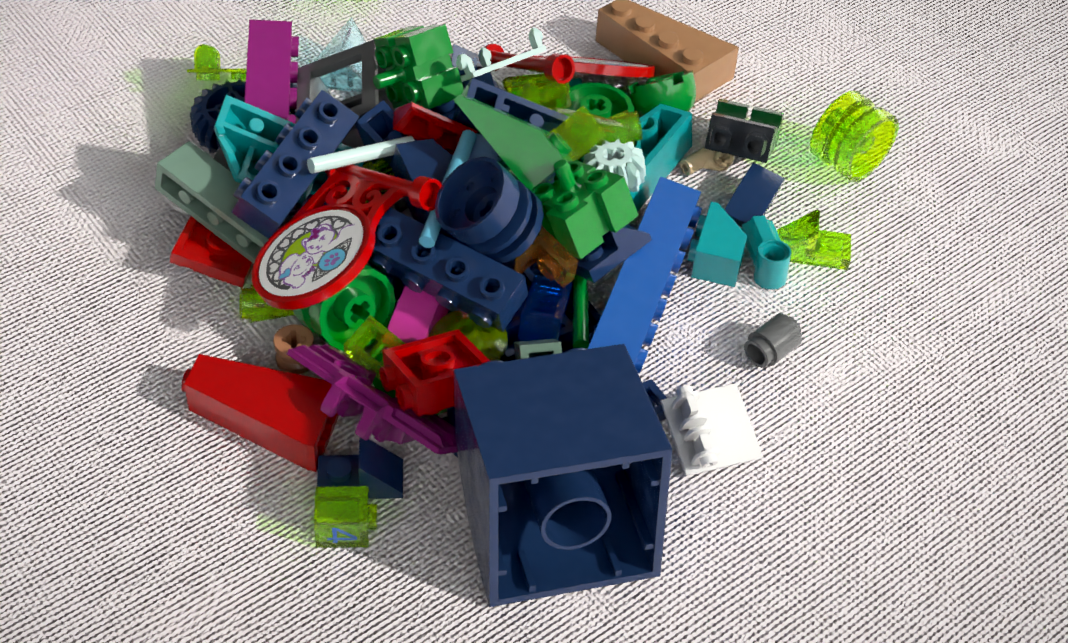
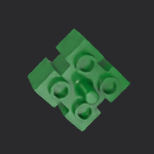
M446 24L429 25L426 27L423 25L408 26L373 39L376 47V61L382 69L386 68L387 70L375 75L373 83L377 89L385 87L387 98L392 103L393 108L413 102L426 109H431L454 100L464 91L458 67H453L449 54L454 52Z
M565 159L555 162L553 165L556 173L553 176L555 182L552 184L541 183L531 190L542 202L544 213L541 230L534 241L551 248L559 244L561 252L580 260L604 242L602 236L607 232L612 231L616 233L639 216L624 176L606 170H596L594 166L577 160L570 163Z

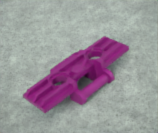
M329 344L322 346L311 345L309 347L301 345L288 349V356L332 384L321 405L320 410L329 417H333L336 412L341 417L362 414L355 434L363 440L367 441L372 434L378 442L392 441L401 445L416 440L436 454L457 452L455 426L436 414L418 417L412 409L403 411L398 404L397 397L391 398L387 393L372 386L377 374L371 369L367 370Z

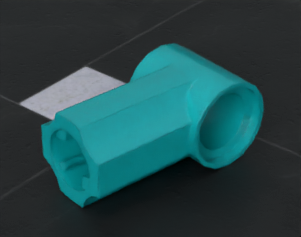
M765 215L753 216L750 221L742 224L741 229L747 235L746 247L754 265V281L765 289L775 290L781 288L787 281L792 254L791 248L780 240L773 221L766 219Z

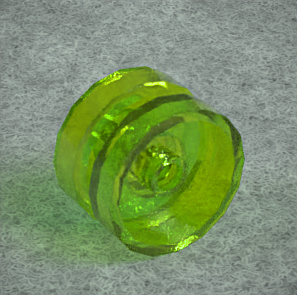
M848 91L833 101L819 118L810 139V152L826 165H834V169L849 181H860L869 176L888 155L899 131V120L883 107H875L871 99L860 92Z

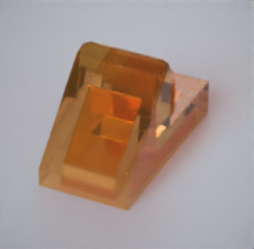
M541 225V230L533 244L522 255L514 259L513 270L521 274L537 262L539 270L546 278L555 280L564 288L575 278L578 260Z

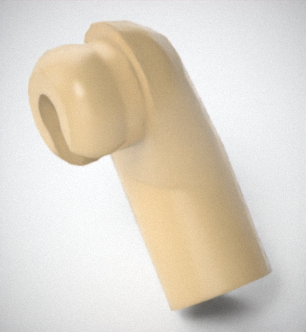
M703 147L682 159L679 165L681 171L687 176L702 168L720 172L727 170L733 164L734 155L704 149Z

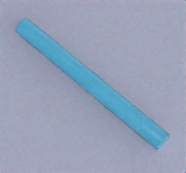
M465 130L462 132L442 185L445 179L459 165L468 161L477 138L473 131ZM435 209L430 211L419 238V243L425 248H432L435 245L441 229V225L436 220Z

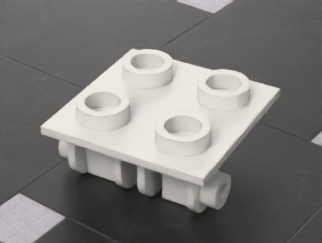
M737 383L699 392L693 391L692 386H683L676 390V397L660 401L685 476L763 458Z

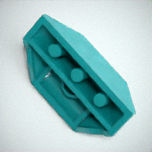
M226 95L213 129L234 181L242 183L246 177L253 181L259 173L254 167L266 150L274 153L279 147L274 141L287 123L293 127L295 123ZM341 143L335 152L353 148ZM364 162L353 165L363 167ZM325 171L319 172L295 206L301 208L309 194L314 195L328 180Z

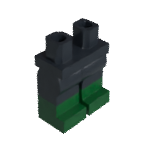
M719 98L717 109L711 115L704 149L767 163L768 157L777 146L784 113L754 106L750 119L746 120L750 105Z

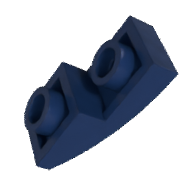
M753 162L727 204L725 211L740 227H742V224L750 221L753 216L765 215L785 178Z

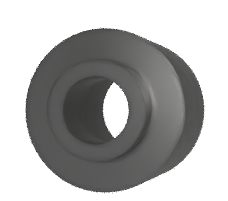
M781 313L774 315L749 334L748 341L744 344V350L748 359L760 368L775 365L801 344V327L790 316Z

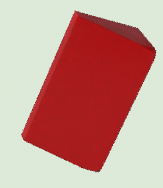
M413 102L400 106L394 111V130L412 136L417 140L432 138L452 155L463 131L471 130L477 133V130Z

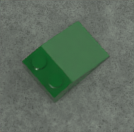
M458 95L454 99L455 103L526 188L533 190L539 184L548 183L553 179V176L556 175L553 168L555 162L562 159L567 160L568 163L573 162L568 155L572 148L559 133L553 132L550 134V132L471 97Z

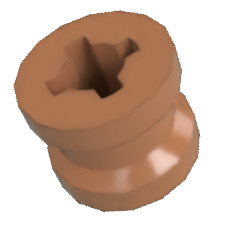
M297 324L282 327L276 332L273 340L277 367L281 371L294 374H303L309 371L308 368L288 356L287 352L288 349L301 345L308 347L314 345L312 332L307 327Z

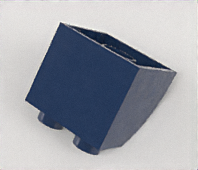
M625 344L592 349L574 348L558 354L505 362L488 361L478 366L454 369L455 438L473 545L489 607L660 577L672 447Z

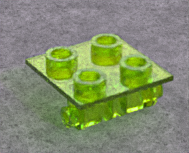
M205 44L198 46L194 51V69H187V73L196 74V80L218 81L220 80V74H231V80H246V69H221L219 51Z

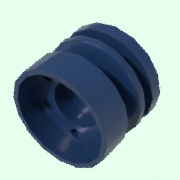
M485 156L472 158L459 165L445 179L435 203L436 220L444 230L458 241L465 243L467 247L498 263H506L515 259L533 244L541 230L544 216L542 202L535 193L526 188L521 181L516 180L499 162Z

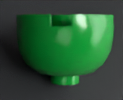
M693 70L685 74L684 71L648 78L646 84L643 85L634 82L626 86L628 97H630L634 106V112L639 118L659 104L689 112L694 106L696 99V84Z

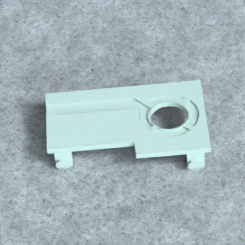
M537 28L530 29L528 38L533 50L495 64H491V52L482 47L478 55L482 68L476 71L471 58L466 54H460L457 57L456 65L460 70L464 69L465 75L460 76L461 81L469 80L546 51V46H543L541 41L543 39L542 32Z

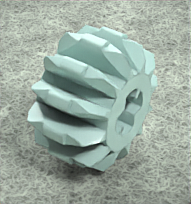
M619 138L611 143L603 140L602 146L593 145L590 148V152L584 155L583 163L594 166L596 170H606L624 176L630 192H638L639 185L644 183L646 176L645 159L642 149L635 148L633 142L623 144Z

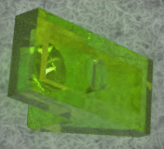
M814 210L777 229L780 240L791 248L790 262L848 270L851 261V234L819 230L820 210Z

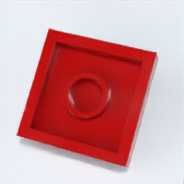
M190 216L170 256V263L190 268L195 272L240 288L244 287L254 265L249 259L233 249V247L192 216Z

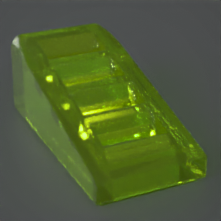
M370 315L344 343V353L367 370L371 369L374 371L376 377L380 379L379 369L384 364L383 359L379 363L375 359L376 356L385 347L391 348L405 343ZM373 338L378 340L379 342L369 353L363 350Z

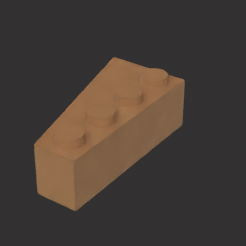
M615 0L598 9L596 42L623 61L655 66L654 77L684 71L685 74L693 70L696 84L695 102L734 79L739 51L738 46L630 0Z

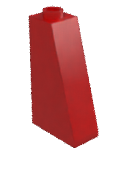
M203 354L198 355L192 369L188 368L182 379L181 388L182 392L186 393L189 411L308 471L317 472L319 455H324L340 416L336 412L333 417H329L320 410L327 393L332 387L331 383L323 379Z

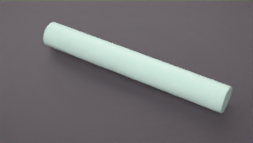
M406 136L308 158L307 166L310 173L313 174L392 156L395 153L396 144L415 140L412 136Z

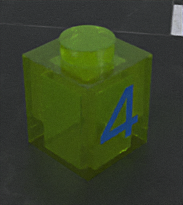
M368 486L316 487L314 507L316 548L369 547V530L378 529V504H369Z

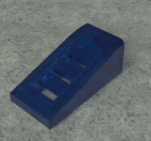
M534 275L521 313L518 338L521 341L559 340L572 289L570 281Z

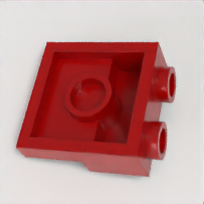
M459 329L382 350L384 366L380 367L379 375L382 386L386 391H396L398 404L403 411L412 409L418 417L434 415L442 409L454 406V369L478 366L490 360Z

